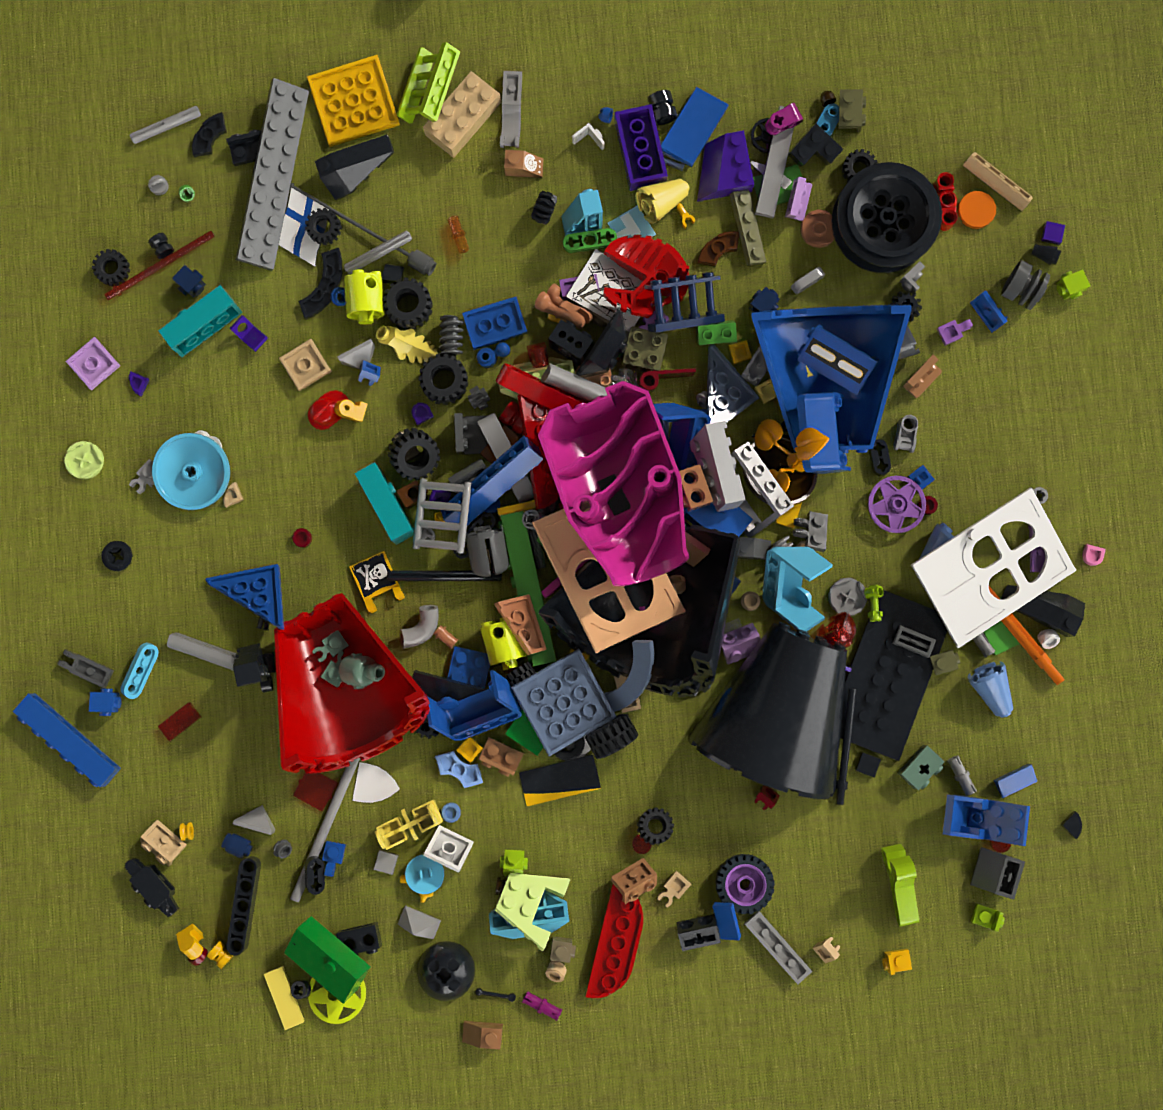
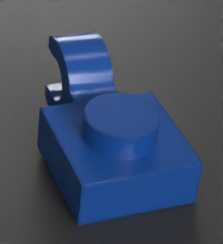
M326 841L322 860L328 862L324 876H334L336 863L342 864L346 844Z

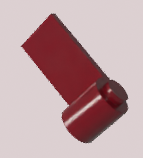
M696 368L648 371L641 375L637 382V387L645 389L651 394L658 386L659 379L693 377L696 373Z

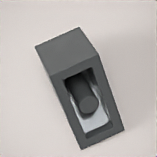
M739 537L740 551L738 559L766 560L767 551L771 549L770 540Z

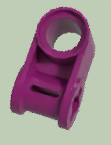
M791 103L773 113L766 122L765 129L770 135H777L797 126L804 119L795 103Z

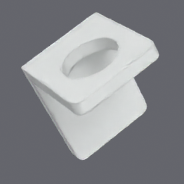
M589 123L572 136L573 144H576L589 134L601 150L605 147L602 134L598 129L594 130Z

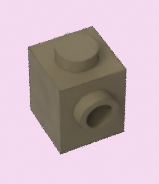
M553 936L550 960L570 963V958L575 957L576 946L572 945L573 939Z

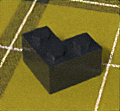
M816 123L811 126L788 152V156L800 167L804 166L814 154L826 165H829L842 152L843 148Z

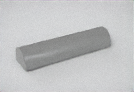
M549 364L541 377L542 383L587 402H592L594 398L601 395L607 396L606 387L553 364Z
M177 632L170 634L167 641V647L230 670H233L234 659H238L234 652Z

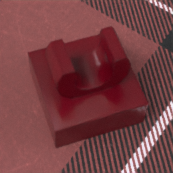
M762 785L754 803L762 801L764 803L763 810H766L768 807L772 809L780 795L771 787Z

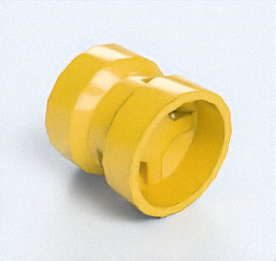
M221 941L207 954L210 960L217 962V966L220 969L234 956L227 951Z

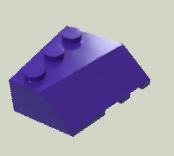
M744 130L726 133L706 143L697 202L727 197L734 191L749 190V192H752L754 180Z

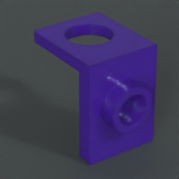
M243 315L230 327V330L255 352L268 339L266 335ZM241 323H246V328L242 332H238V326Z

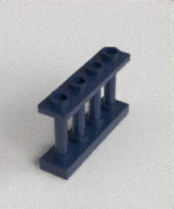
M714 272L702 273V277L686 275L683 280H679V277L668 278V282L662 283V280L650 281L651 284L644 285L645 289L653 290L656 314L654 323L648 324V332L657 333L725 322L724 314L717 313L714 306L712 281L721 280L720 276L714 275ZM705 282L706 315L698 313L695 283ZM688 285L690 304L688 318L681 316L678 286ZM671 287L673 317L669 321H666V318L663 317L661 288Z

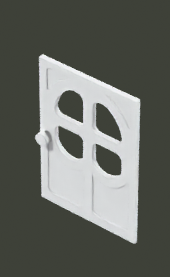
M1032 488L1025 490L911 564L957 648H960L1076 571ZM1012 521H1021L1029 524L1033 530V536L1020 546L1010 550L1000 532L1001 526ZM990 536L1000 557L989 566L979 568L974 564L972 558L973 547L983 537ZM1040 546L1045 552L1044 565L1036 579L1028 582L1018 565V560ZM1007 568L1017 585V590L1006 599H997L989 591V581L992 576Z

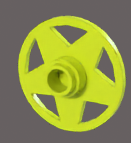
M314 978L311 979V993L308 996L311 1009L321 1020L331 1024H341L350 1021L361 1011L366 999L364 980L360 985L361 999L354 993L343 1004L324 987L313 992L316 980ZM315 1003L327 1005L328 1017L319 1011ZM344 1007L356 1009L348 1017L339 1019Z

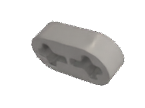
M818 267L792 284L791 289L797 295L822 279L825 273Z

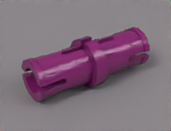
M529 991L526 992V996L522 1000V1003L536 1009L537 1013H543L555 1021L561 1015L562 1009L547 1002V999H541Z

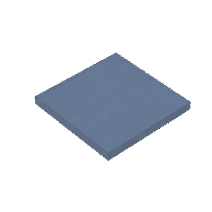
M580 649L571 652L511 687L548 756L553 755L616 718Z

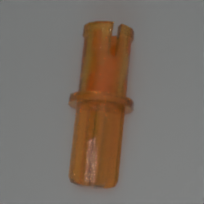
M452 216L447 220L452 231L451 237L455 240L459 253H466L469 250L465 238L466 232L462 229L459 217Z

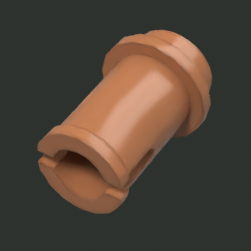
M441 625L434 632L435 638H439L450 649L458 641L446 630V627Z

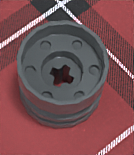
M1020 260L1008 277L1000 295L1011 301L1020 295L1018 304L1022 306L1026 302L1025 308L1031 310L1044 295L1051 275L1045 272L1040 278L1042 274L1040 269L1033 275H1030L1033 266Z

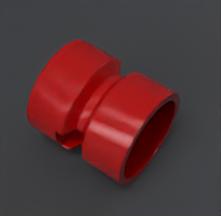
M512 400L502 412L499 421L506 426L511 425L512 430L522 436L524 433L519 405Z

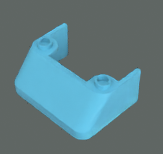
M773 547L766 554L762 595L765 604L795 629L807 632L825 620V617L811 606L812 596L809 591L802 588L803 577L810 582L832 568L833 564L810 547Z

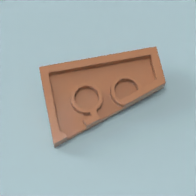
M529 594L494 604L527 656L547 650Z

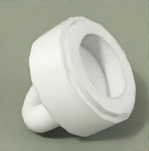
M1052 629L1043 630L1037 636L1040 644L1045 649H1051L1060 642L1059 635Z

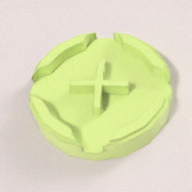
M80 441L68 448L64 463L71 475L79 479H89L101 471L104 457L98 446L91 442Z

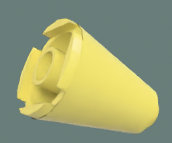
M676 179L640 187L637 189L639 191L635 194L640 212H645L646 216L644 218L649 223L654 224L688 196L689 185L682 179Z

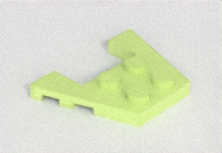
M510 873L495 911L513 927H517L524 933L528 940H532L537 945V948L544 951L551 932L532 925L544 890L563 898L570 879Z

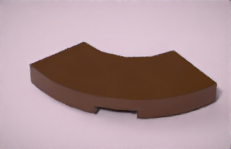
M739 231L721 233L707 242L700 252L697 264L716 267L717 261L722 255L728 252H737Z

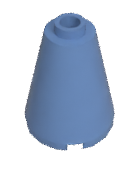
M991 662L976 668L974 675L971 676L969 673L967 676L969 683L994 715L1001 718L1009 716L1013 710V703L1005 664L1000 662V665H996L995 662Z

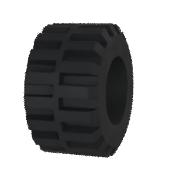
M404 278L402 282L398 279L395 285L391 283L389 285L390 290L386 289V296H383V306L390 321L399 328L402 326L405 330L409 327L416 329L417 325L423 326V322L429 320L428 316L432 314L431 308H433L428 289L424 287L423 283L417 282L413 278L411 281L408 278ZM411 295L418 298L419 303L415 310L408 313L398 310V303L403 297Z
M437 354L436 358L431 356L428 358L429 362H424L423 369H420L419 381L424 394L429 400L435 401L439 405L440 403H443V405H448L449 402L452 404L456 403L455 400H460L462 398L461 395L466 393V387H468V376L462 362L456 360L454 356L449 357L448 354H444V356ZM443 370L452 372L455 380L450 387L439 389L434 386L433 379L438 372Z
M412 428L411 431L404 429V433H397L398 437H393L391 440L393 444H389V461L402 477H406L408 480L414 478L416 481L420 480V477L425 479L428 477V473L432 474L434 472L432 470L434 467H438L436 461H440V456L438 455L440 453L436 442L424 431H418L416 428ZM422 446L423 452L417 461L412 463L405 462V455L410 448Z
M620 714L613 720L587 734L585 739L596 759H601L626 747L639 734L628 714Z

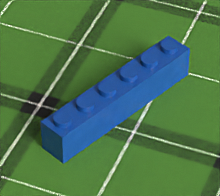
M523 436L471 482L467 526L543 460L540 448L527 437ZM459 492L448 503L462 504L463 492ZM441 510L445 522H460V511Z
M28 693L13 710L17 715L16 718L21 723L28 724L33 734L46 740L45 744L48 747L56 749L60 752L59 756L66 762L70 761L75 765L74 769L82 775L85 774L93 786H107L120 771L121 767L36 693Z

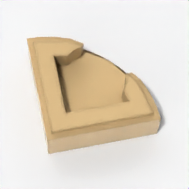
M236 482L232 483L225 493L224 505L226 508L244 500Z

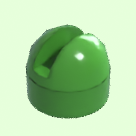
M183 185L179 188V196L183 201L193 200L195 192L191 186ZM186 189L190 195L186 196L183 190Z

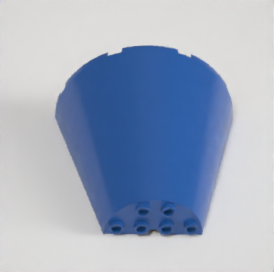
M911 305L816 307L751 313L793 449L797 447L796 438L800 433L797 407L798 395L831 392L843 394L845 398L842 399V407H839V411L836 412L839 450L844 454L849 453L848 450L866 453L868 449H873L909 321ZM820 324L823 326V329L860 351L880 359L860 393L857 395L810 367L808 369L812 372L813 376H807L806 365L797 359L800 356L798 354L800 347L803 343L806 345L809 340L807 335L812 327L816 328Z

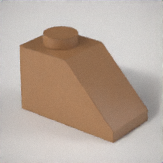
M464 1021L462 1042L479 1048L501 1049L503 1024Z

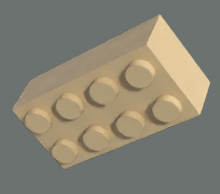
M471 71L443 103L438 120L436 122L428 120L423 126L425 136L454 158L501 104L500 93Z

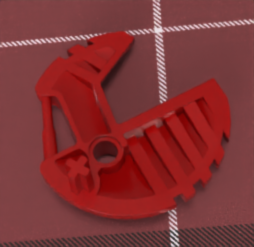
M634 235L632 238H628V236L620 237L607 246L604 254L643 282L634 291L604 287L603 296L614 307L618 303L620 310L625 313L627 308H629L631 315L649 318L655 311V306H653L654 294L653 290L645 289L644 285L651 284L650 281L662 280V283L668 282V278L679 277V280H683L686 275H689V266L686 265L683 257L675 248L668 243L663 244L661 239L653 240L652 236L648 235L645 238L641 237L642 235ZM688 285L678 286L680 302L686 295ZM671 287L661 288V296L666 297L662 301V306L672 302Z

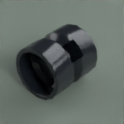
M660 90L648 97L649 105L652 104L656 125L669 124L678 118L676 108L672 106L673 97L670 90Z

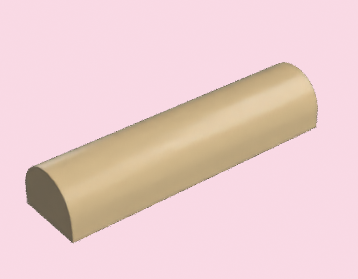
M976 152L964 163L963 166L1020 211H1023L1033 199L1030 194Z

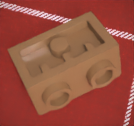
M934 354L903 385L915 398H918L942 373V370L935 365L939 359Z
M488 737L478 759L482 761L481 765L490 769L494 766L499 769V773L509 777L510 774H515L524 753Z
M642 858L613 875L611 881L623 895V902L627 904L638 899L646 891L653 890L657 885V874L646 860Z

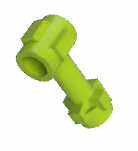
M876 584L869 585L864 590L865 597L871 601V612L868 613V618L870 622H879L883 612L879 611L878 597L884 595V590L882 586Z

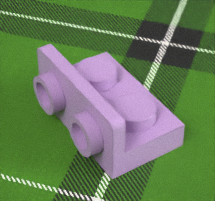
M797 177L794 179L785 217L803 221L812 188L811 183L805 182L806 178Z

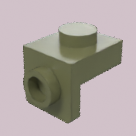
M953 650L930 656L935 675L959 669L958 664H961L958 653H954Z

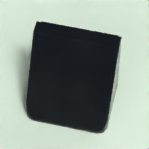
M385 264L382 282L387 284L393 283L394 285L397 284L396 280L398 279L402 282L404 267Z

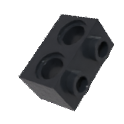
M715 914L676 922L682 951L721 943Z
M378 922L339 930L336 933L337 938L345 945L346 939L354 941L355 947L350 949L358 956V953L366 952V954L376 953L382 946ZM365 935H372L374 938V943H367L365 941Z

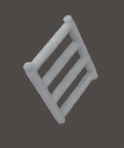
M424 478L420 479L413 549L428 547L457 550L460 554L464 553L471 482L452 484L427 482ZM426 490L463 492L462 504L425 501ZM424 508L460 511V522L423 520ZM422 528L458 531L457 543L421 539Z

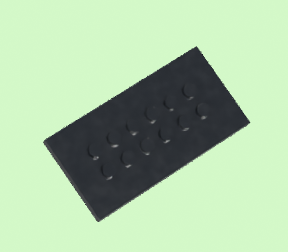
M884 590V595L878 597L879 611L883 612L881 621L870 622L868 618L850 666L852 668L851 672H848L845 679L840 738L843 739L848 689L854 688L856 689L851 743L900 761L933 672V666L930 657L926 658L894 645L892 641L895 638L898 626L901 625L935 639L936 642L930 655L932 656L940 653L948 630L936 610ZM903 631L901 633L911 639L930 645V642ZM900 638L898 640L904 644L927 652V649L922 648Z

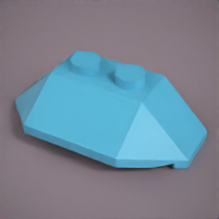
M544 890L532 925L553 933L569 922L567 901ZM495 909L489 913L491 934L510 939L525 937L524 933L517 927H513Z

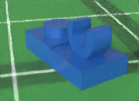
M984 291L970 302L991 333L1008 322L1007 316L1004 317L1001 313L1002 309L997 307L987 291Z

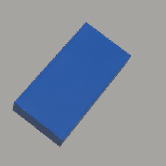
M715 902L713 910L720 938L722 940H740L741 933L734 904Z

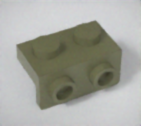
M863 89L840 90L839 129H857V132H861L862 126H865L866 114H862V108H866V96H863Z

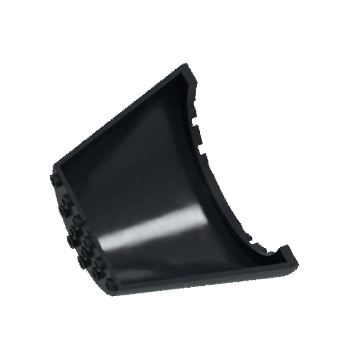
M685 523V532L711 549L708 555L694 567L685 562L666 573L668 577L681 575L685 578L686 590L677 595L686 612L610 646L599 653H595L563 587L538 613L549 628L554 626L558 630L556 635L561 640H564L574 651L580 649L581 653L590 654V660L594 663L597 660L601 661L596 666L610 672L617 678L620 675L628 677L633 664L632 642L635 640H653L654 664L652 665L651 678L645 689L672 696L674 692L679 693L678 697H694L700 691L705 693L710 689L716 675L740 551L739 536L734 533L720 532L717 529L703 528L700 525L688 527ZM590 559L575 574L580 587L585 590L607 581V576L602 566L593 559ZM651 579L624 586L633 607L637 611H640L639 607L645 606L646 610L650 606L653 598ZM612 591L589 601L591 609L603 619L619 622L625 618V613L618 598Z

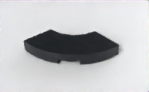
M222 112L205 120L198 132L195 133L192 143L194 158L213 154L215 140L220 135L227 133Z

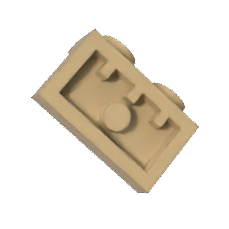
M156 820L140 837L141 847L148 853L150 851L156 855V860L162 865L167 864L170 866L173 860L187 846L185 842L159 820Z

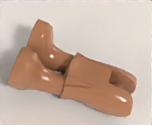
M552 284L547 293L541 292L535 302V308L539 311L549 313L564 321L568 320L578 329L583 328L585 324H588L593 319L592 314L586 309L570 301H564L560 297L561 288L556 284Z

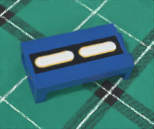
M820 324L816 328L812 327L807 335L809 338L806 345L803 343L798 351L800 356L797 360L856 395L860 393L880 359L860 351L823 329V326Z

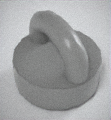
M160 175L151 177L148 183L149 189L155 195H163L169 188L167 180Z

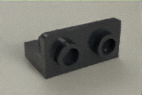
M251 130L243 135L234 134L226 139L234 166L255 162L261 130Z

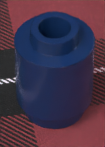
M228 833L221 846L225 849V852L240 859H243L244 856L248 857L253 848L250 845V840L235 833L233 835Z

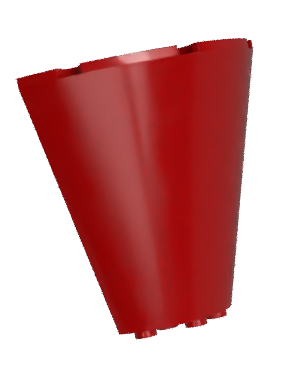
M343 593L336 594L324 603L315 605L311 613L302 612L290 621H285L284 630L277 627L274 629L280 760L282 770L298 773L300 769H304L306 774L321 773L351 766L349 761L353 762L358 758L361 761L368 760L402 742V736L409 730L410 733H414L425 721L430 711L428 705L430 702L425 692ZM338 630L349 645V647L343 650L342 660L344 657L351 655V653H362V655L369 656L376 663L382 665L385 675L382 680L373 682L362 689H354L352 685H347L343 681L337 688L321 678L331 661L337 663V655L332 657L329 653L323 662H319L318 659L323 656V653L318 651L313 654L312 651L316 647H323L322 640Z

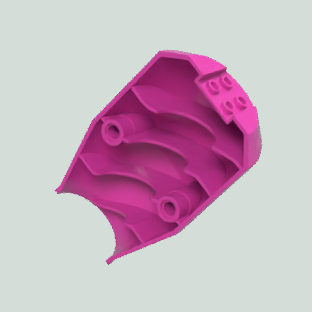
M621 381L605 388L607 396H598L587 404L580 403L574 409L567 403L550 410L538 434L568 521L609 575L613 586L633 585L653 579L672 571L689 559L686 549L682 479L649 391ZM615 474L616 479L606 489L601 491L597 481ZM622 488L631 508L614 516L608 501Z

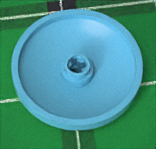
M184 433L170 438L159 448L153 460L152 476L157 491L168 503L185 510H197L212 505L224 494L230 479V465L224 450L214 440L201 434ZM193 468H195L194 470L196 471L195 475L192 473Z

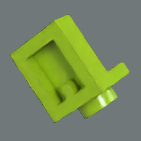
M976 903L970 922L998 932L999 928H1002L1004 925V913Z

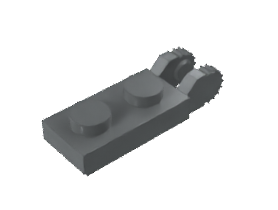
M64 649L63 654L75 660L72 665L66 661L59 660V666L102 688L107 687L114 670L85 656Z

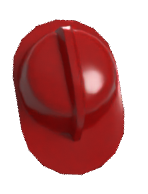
M337 390L329 391L322 395L309 408L308 420L310 424L319 430H326L343 418L335 413L334 406L338 401L349 400L347 396Z

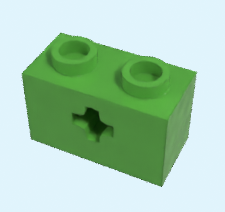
M730 320L696 326L698 345L737 342L736 322Z

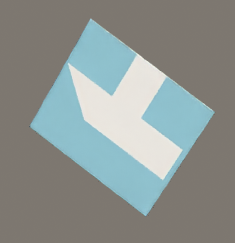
M638 205L608 222L610 228L616 232L617 239L623 236L632 238L634 235H642L641 237L645 238L647 235L652 237L656 235L649 222L644 218L642 211L640 212Z

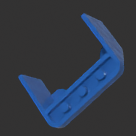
M836 392L802 394L797 397L800 432L806 428H814L829 437V441L815 456L808 460H802L803 468L807 473L828 474L851 471V467L845 466L847 465V456L839 450L836 412L839 411V407H842V399H845L843 394Z
M676 403L654 404L660 419L673 422L668 444L678 470L681 471L696 466L697 460L691 451L690 441L705 424H710V416L703 411Z
M494 670L490 671L491 681L488 683L489 689L459 701L451 697H443L440 701L436 702L428 697L430 702L428 704L430 711L427 715L429 727L454 741L465 740L514 721L522 716V712L507 679Z

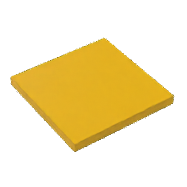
M378 55L307 76L329 147L400 125Z

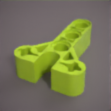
M901 843L882 847L881 853L890 880L897 923L899 927L919 923L914 881L917 878L915 865L910 856H906L905 849Z

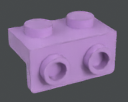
M753 623L723 634L721 647L727 664L748 657L761 640Z

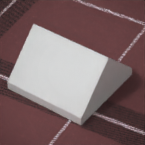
M439 825L423 856L459 873L474 842Z

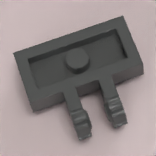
M809 511L807 519H794L795 526L804 527L806 530L795 529L793 530V536L806 539L805 547L824 552L827 542L828 514Z

